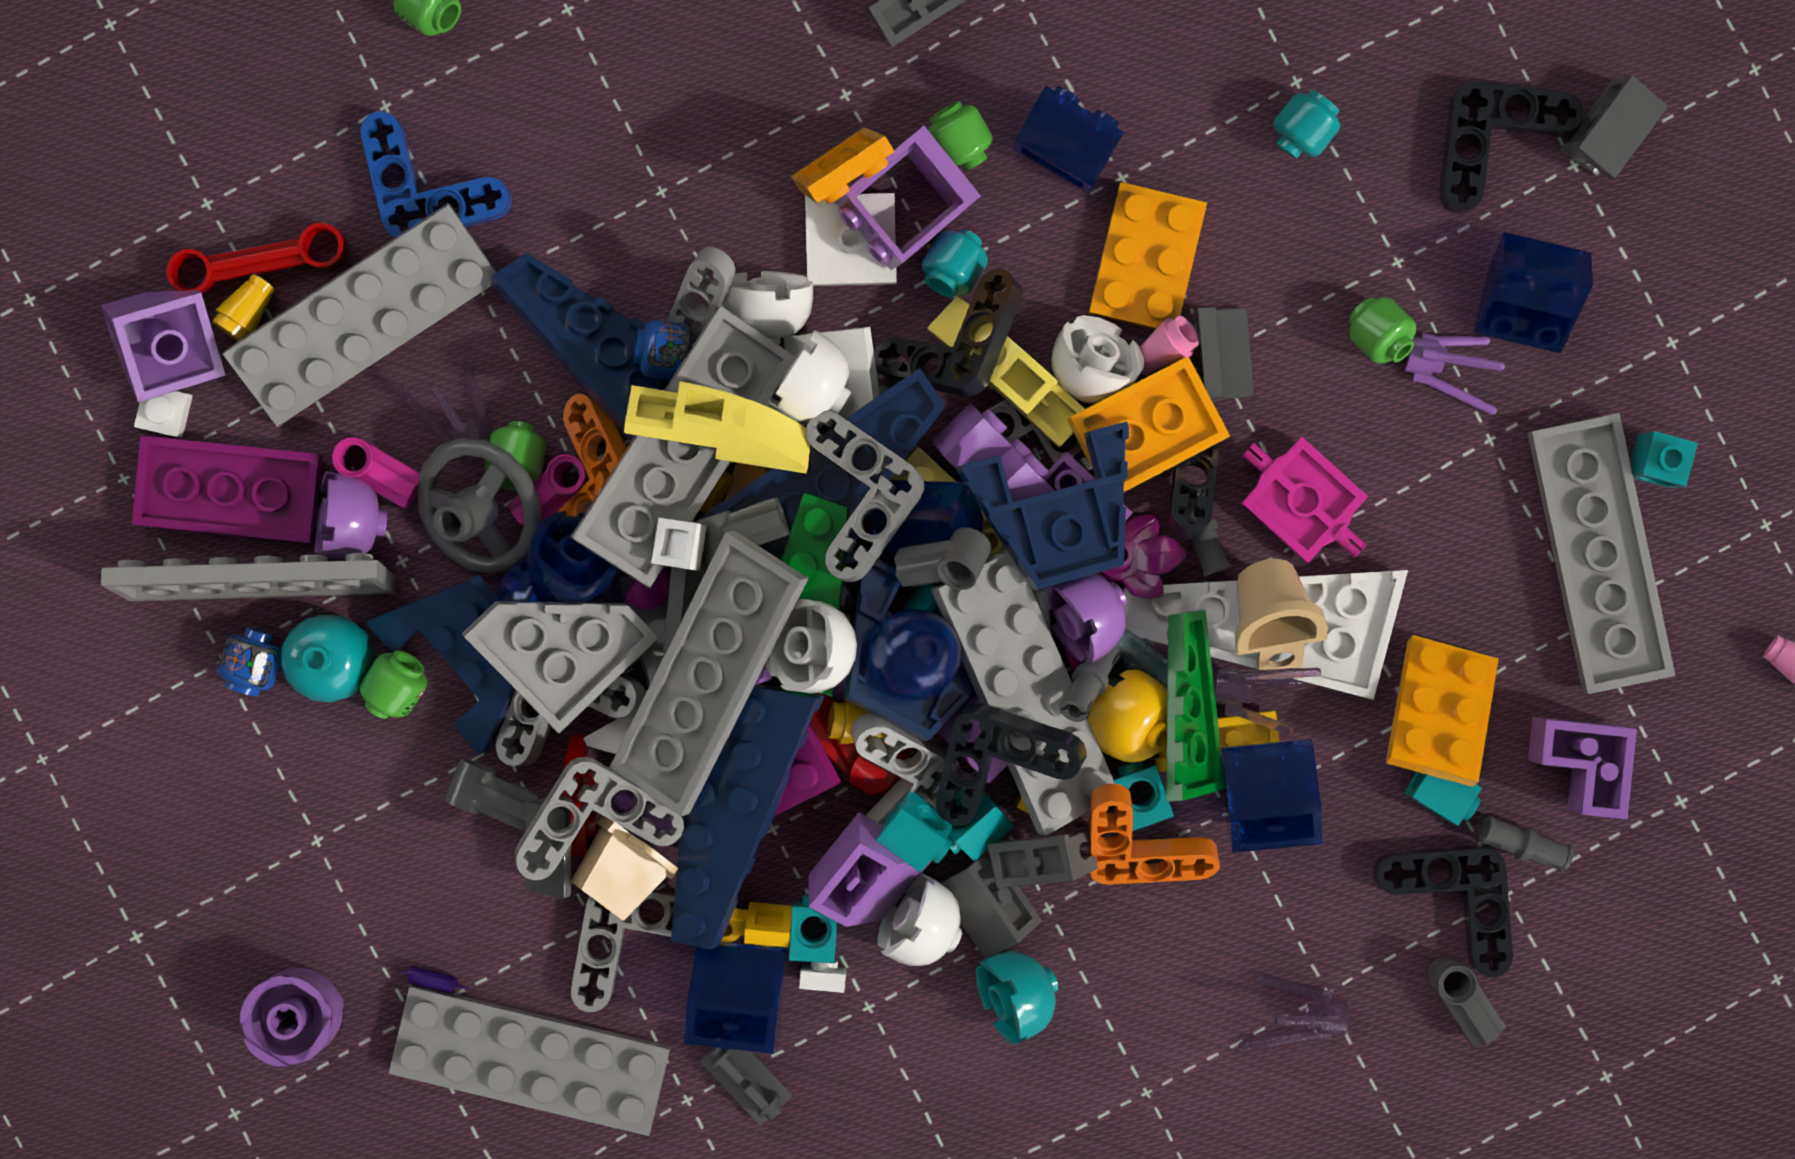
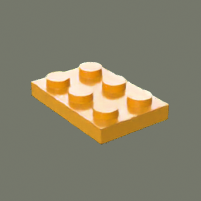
M863 127L790 177L799 191L811 200L819 203L824 199L826 204H830L844 196L850 190L847 183L859 175L863 174L865 178H869L884 169L889 164L886 157L895 151L884 135Z
M1120 182L1088 314L1156 330L1166 318L1174 319L1180 316L1207 202Z
M1188 356L1067 419L1092 469L1093 466L1084 433L1128 422L1129 439L1125 443V461L1128 462L1127 479H1124V492L1230 437Z
M1412 635L1407 641L1386 763L1470 787L1475 786L1479 782L1499 659Z

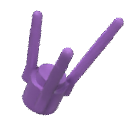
M1422 333L1421 337L1414 336L1412 340L1414 348L1405 357L1404 371L1414 373L1412 381L1432 386L1490 415L1496 414L1497 409L1494 406L1432 376L1433 372L1442 373L1445 362L1483 369L1503 370L1505 367L1503 362L1448 353L1447 347H1442L1488 345L1490 343L1488 337L1435 336Z

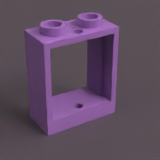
M922 126L897 147L894 153L886 157L889 164L884 169L869 178L863 176L850 187V190L844 196L834 201L839 207L838 214L845 225L853 231L858 230L868 242L866 247L872 258L882 266L887 265L890 270L905 262L981 197L925 126ZM907 155L949 207L899 249L858 200L857 196Z

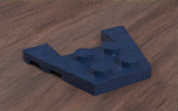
M1127 421L1084 433L1096 477L1095 480L1016 502L1012 501L1000 455L956 467L959 477L1033 590L1124 566L1126 507L1123 506L1124 479H1127L1128 462L1125 461V443L1129 439Z
M877 559L868 573L859 580L853 625L857 642L856 657L847 675L844 699L911 735L927 741L969 699L968 697L975 689L960 656L886 617V613L901 583L896 577V569Z
M480 575L436 591L419 600L403 604L391 611L380 613L366 623L391 653L401 649L421 631L459 675L461 680L477 696L479 701L454 724V727L478 755H481L493 745L496 739L494 736L496 729L504 721L509 710L507 705L513 692L516 690L462 635L494 602H502Z

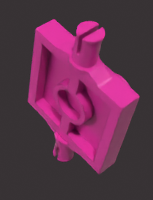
M1299 437L1284 455L1274 460L1260 449L1255 442L1247 448L1249 450H1246L1242 457L1261 474L1258 477L1256 486L1239 504L1305 563H1309L1323 546L1335 540L1353 558L1361 553L1360 550H1363L1367 543H1364L1348 528L1353 513L1368 498L1361 489L1303 437Z

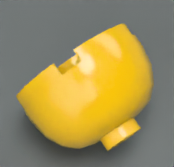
M1139 669L1127 670L1119 674L1124 680L1115 687L1108 684L1105 692L1097 696L1091 706L1088 722L1101 751L1123 762L1145 761L1167 747L1168 689L1158 680Z

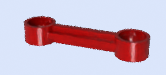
M315 223L308 226L301 233L300 238L212 256L194 249L178 251L170 258L166 273L169 283L177 291L199 290L202 296L215 288L218 281L304 264H310L323 271L337 269L348 257L349 244L345 235L335 227L326 223ZM323 231H330L338 241V251L328 262L313 260L309 252L311 240L315 235ZM189 258H199L206 265V278L198 287L188 289L179 279L180 267Z

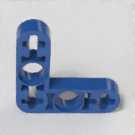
M384 111L369 114L363 120L360 128L361 139L382 224L385 230L393 237H397L405 232L399 225H393V220L400 217L399 210L404 208L410 215L423 213L420 203L425 202V212L429 216L435 212L437 203L444 197H452L457 200L459 204L458 217L465 227L497 220L505 216L510 210L512 195L509 189L499 179L493 177H482L420 193L402 124L391 114ZM383 122L389 129H393L394 133L387 135L388 146L392 152L400 150V155H385L383 144L377 138H372V134L378 132L379 123ZM377 154H379V155H385V156L379 158L378 160H376V155H377ZM390 165H400L405 171L404 182L397 188L390 189L385 187L382 182L383 170ZM489 187L497 194L502 193V198L495 201L496 208L490 210L484 203L471 205L475 214L469 216V206L462 195L464 192L469 191V198L472 200L485 197V189ZM418 218L409 221L408 227L411 228L423 219Z

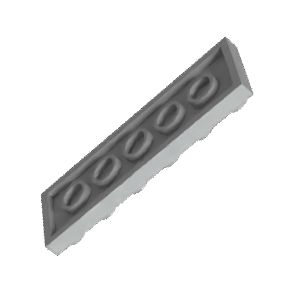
M447 203L224 350L223 355L278 427L491 286V277L497 272L451 205Z
M719 306L664 391L678 393L679 382H685L732 393L766 406L796 357L722 306ZM635 435L570 538L650 588L664 565L651 563L658 518L692 522L730 461L715 459L716 448Z
M1620 413L1528 432L1583 694H1592L1675 676Z
M736 531L725 532L610 768L679 816L689 814L809 578Z
M1004 549L987 558L976 584L972 588L957 590L944 583H940L930 589L980 703L1070 732L1078 736L1085 744L1087 757L1078 774L1071 779H1056L1007 762L1037 833L1047 836L1089 811L1090 795L1097 787L1110 783L1115 784L1087 717L1084 721L1074 722L1064 717L1060 712L1061 707H1059V704L1066 696L1072 682L1029 583L1007 549ZM1020 732L1009 734V741L1015 748L1019 750L1031 748L1030 740L1026 735ZM1045 742L1042 743L1037 754H1044ZM1059 749L1060 760L1068 763V752Z
M364 553L347 554L345 561H328V557L324 555L300 556V562L282 563L283 559L281 557L258 556L254 558V563L237 564V559L215 557L209 559V565H192L191 560L173 558L163 560V566H146V562L140 560L118 561V567L102 568L101 586L128 601L396 594V576L378 560H373V555Z
M412 984L408 990L388 1074L649 1136L671 1046Z

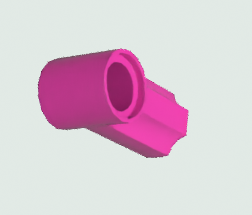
M346 438L340 441L334 448L332 454L333 465L341 475L362 479L371 486L374 492L404 509H408L410 504L416 499V486L419 484L420 472L380 450L372 442L359 438ZM360 446L364 449L367 460L362 469L354 471L348 464V455L353 448Z
M568 454L558 455L550 461L541 477L533 482L541 502L542 528L590 480L580 458ZM575 464L579 470V479L574 486L567 488L563 482L562 475L568 466ZM518 495L507 506L520 525L524 526L523 504Z

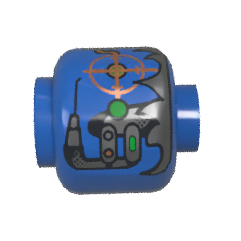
M656 319L648 321L644 329H637L633 364L640 365L641 373L647 378L670 381L695 343L692 340L690 327L684 323Z
M246 627L244 635L233 634L226 639L217 667L218 675L225 680V688L246 695L259 696L261 690H269L273 687L281 663L282 649L276 644L271 643L272 634Z

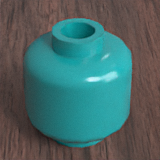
M1311 90L1308 94L1302 92L1295 93L1273 121V128L1280 136L1276 145L1294 159H1298L1301 153L1312 158L1318 157L1340 130V122L1337 118V114L1340 112L1339 109L1315 90Z
M960 229L958 232L953 230L941 232L922 260V270L925 274L926 284L936 293L948 298H953L956 295H966L973 290L988 264L987 254L981 247V239L966 229Z

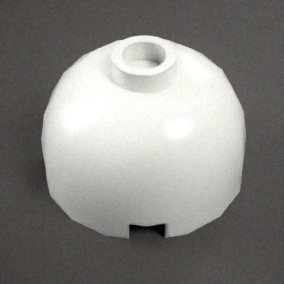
M761 271V277L747 281V272L737 273L734 275L725 296L724 307L779 345L781 344V337L795 334L805 325L809 318L813 303V281L807 282V277L803 275L776 271Z
M1083 315L1078 316L1072 324H1069L1068 321L1055 341L1051 358L1052 371L1060 386L1075 400L1096 404L1133 385L1144 368V357L1139 345L1134 340L1128 345L1124 339L1119 337L1122 332L1120 327L1099 317Z
M816 330L810 335V340L816 343L814 347L811 348L806 344L803 345L779 383V389L775 393L781 397L779 401L771 397L766 404L767 407L786 415L798 423L808 424L811 418L824 411L830 410L838 414L851 394V391L845 388L850 373L847 358L833 341Z
M798 599L766 662V668L771 676L779 678L783 684L780 686L788 691L817 693L835 687L849 674L855 661L857 642L854 629L847 617L832 605L822 601Z
M921 873L905 892L906 894L898 908L896 909L894 906L882 920L877 939L878 946L885 949L881 951L883 955L908 966H924L939 960L946 952L950 953L957 947L962 935V930L959 928L961 918L958 901L946 887L933 878Z

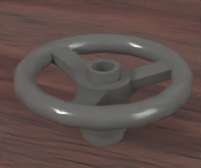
M462 437L441 444L425 460L419 475V484L416 486L418 512L429 538L447 558L470 571L495 575L519 567L535 550L542 529L541 502L529 473L511 453L488 440ZM465 455L481 457L491 463L478 485L468 486L456 494L435 487L439 471L449 460ZM506 477L515 485L523 504L524 526L520 539L512 549L494 524L498 516V505L494 496ZM477 534L492 556L475 554L457 542L466 541Z

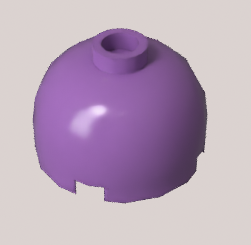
M326 471L322 478L319 493H326L327 499L323 498L321 507H317L315 553L327 556L328 561H345L347 554H366L372 548L376 535H385L387 510L379 509L377 494L362 479Z
M1092 574L1046 587L1049 610L1052 609L1057 623L1050 627L1063 647L1076 660L1082 662L1088 657V664L1093 663L1117 646L1126 627L1124 606L1127 604L1122 589L1115 582L1109 583L1104 577Z

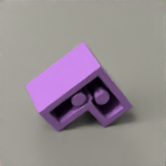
M970 403L932 440L942 455L955 468L1000 455L1013 502L1055 491L1044 479L1050 473L1049 470L1018 437L1011 443L1002 434L1007 427L990 409L981 414Z
M1532 716L1528 761L1541 765L1572 768L1567 810L1582 815L1628 819L1637 729L1619 725Z

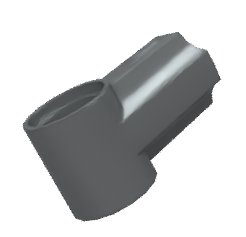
M778 498L767 499L733 513L728 510L693 522L707 525L702 553L706 567L709 566L727 531L734 530L756 545L790 535L788 521Z
M960 528L947 541L899 548L894 558L896 577L903 587L944 583L957 590L970 589L976 584L990 554V542L978 530Z
M461 757L443 800L466 812L477 815L483 813L524 831L525 802L538 800L540 794L497 776V771L482 763Z
M1451 956L1438 958L1430 965L1427 972V981L1430 987L1438 994L1471 1046L1476 1048L1480 1045H1487L1498 1038L1506 1026L1478 985L1475 974L1461 961ZM1454 971H1460L1461 980L1459 984L1451 990H1445L1444 980L1446 976Z

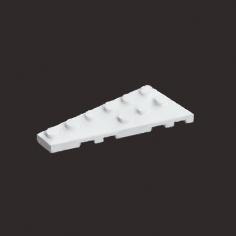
M1408 570L1299 577L1311 602L1323 609L1328 626L1327 640L1304 644L1303 665L1294 670L1274 674L1374 700ZM1237 580L1163 585V597L1154 599L1135 597L1125 587L1123 588L1127 604L1124 606L1126 612L1124 634L1168 645L1169 614L1206 610L1211 657L1258 669V652L1237 656L1235 649V633L1239 624ZM1292 653L1276 654L1269 661H1283L1289 658Z

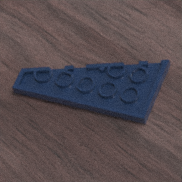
M528 253L523 254L491 277L490 285L623 433L631 386L665 390L669 384V380L645 377L640 371V365L633 364L637 329H644L645 323L635 317L630 320L612 309L613 304L600 296L596 299L573 286V280ZM624 433L631 441L635 437V435Z
M919 368L847 417L846 420L905 460L946 406ZM835 426L822 434L823 440L821 444L829 439L845 449V446L849 443L835 432ZM852 434L851 440L856 437V434ZM810 445L807 473L773 468L696 521L728 510L733 513L758 502L778 498L786 515L789 532L791 533L804 493L849 507V519L870 487ZM870 446L859 448L853 457L854 466L860 471L871 469L877 461V453ZM843 451L837 455L838 458L842 457ZM892 459L888 460L887 466L893 462ZM885 468L881 475L890 480L894 473ZM880 476L874 480L875 484H878ZM790 535L758 546L781 560Z
M761 684L754 685L691 812L681 816L684 821V830L679 838L671 941L709 950L720 945L739 900L737 894L746 874L750 873L756 859L754 857L761 838L766 836L791 777V766L798 750L804 746L809 734L807 728L814 712L819 710L824 695L788 691L784 688Z

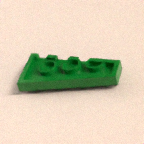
M808 493L803 494L781 561L809 578L798 599L822 601L840 611L842 580L832 575L825 561L829 546L848 521L849 507ZM842 551L838 557V559H840L843 563L842 567L840 568L841 572L843 571L845 560L844 551ZM834 687L820 693L833 696Z
M1206 610L1168 615L1166 802L1184 801L1225 789Z

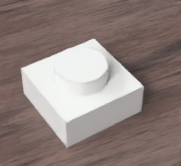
M174 391L141 401L134 427L183 438L193 395Z
M658 518L651 563L700 571L707 525Z
M837 960L834 963L811 962V964H802L799 989L844 993L847 968L838 967Z

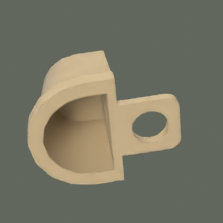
M1266 559L1248 566L1239 574L1237 580L1239 624L1235 633L1237 656L1258 652L1257 666L1261 674L1283 672L1301 667L1304 658V644L1327 640L1328 626L1323 609L1311 602L1294 566L1286 560ZM1292 653L1289 658L1283 661H1269L1276 654Z
M601 815L595 822L600 829L571 882L624 921L666 877L672 880L677 874L678 868L619 824Z

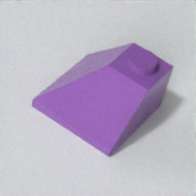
M199 290L145 292L101 305L114 349L137 402L225 376L202 293Z

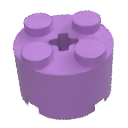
M290 967L274 974L257 985L248 994L241 1007L240 1024L242 1023L245 1036L244 1041L247 1048L259 1060L277 1067L300 1064L313 1058L334 1039L340 1028L342 1009L344 1007L342 996L325 976L311 969ZM289 1009L296 1014L295 1019L297 1022L295 1024H291L288 1021L290 1017Z

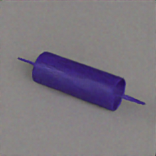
M412 965L409 969L410 973L396 970L409 974L408 983L451 994L454 992L455 987L469 989L458 985V977Z

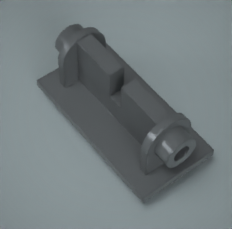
M733 1030L700 1060L703 1066L760 1126L765 1121L774 1119L782 1110L781 1106L793 1096Z

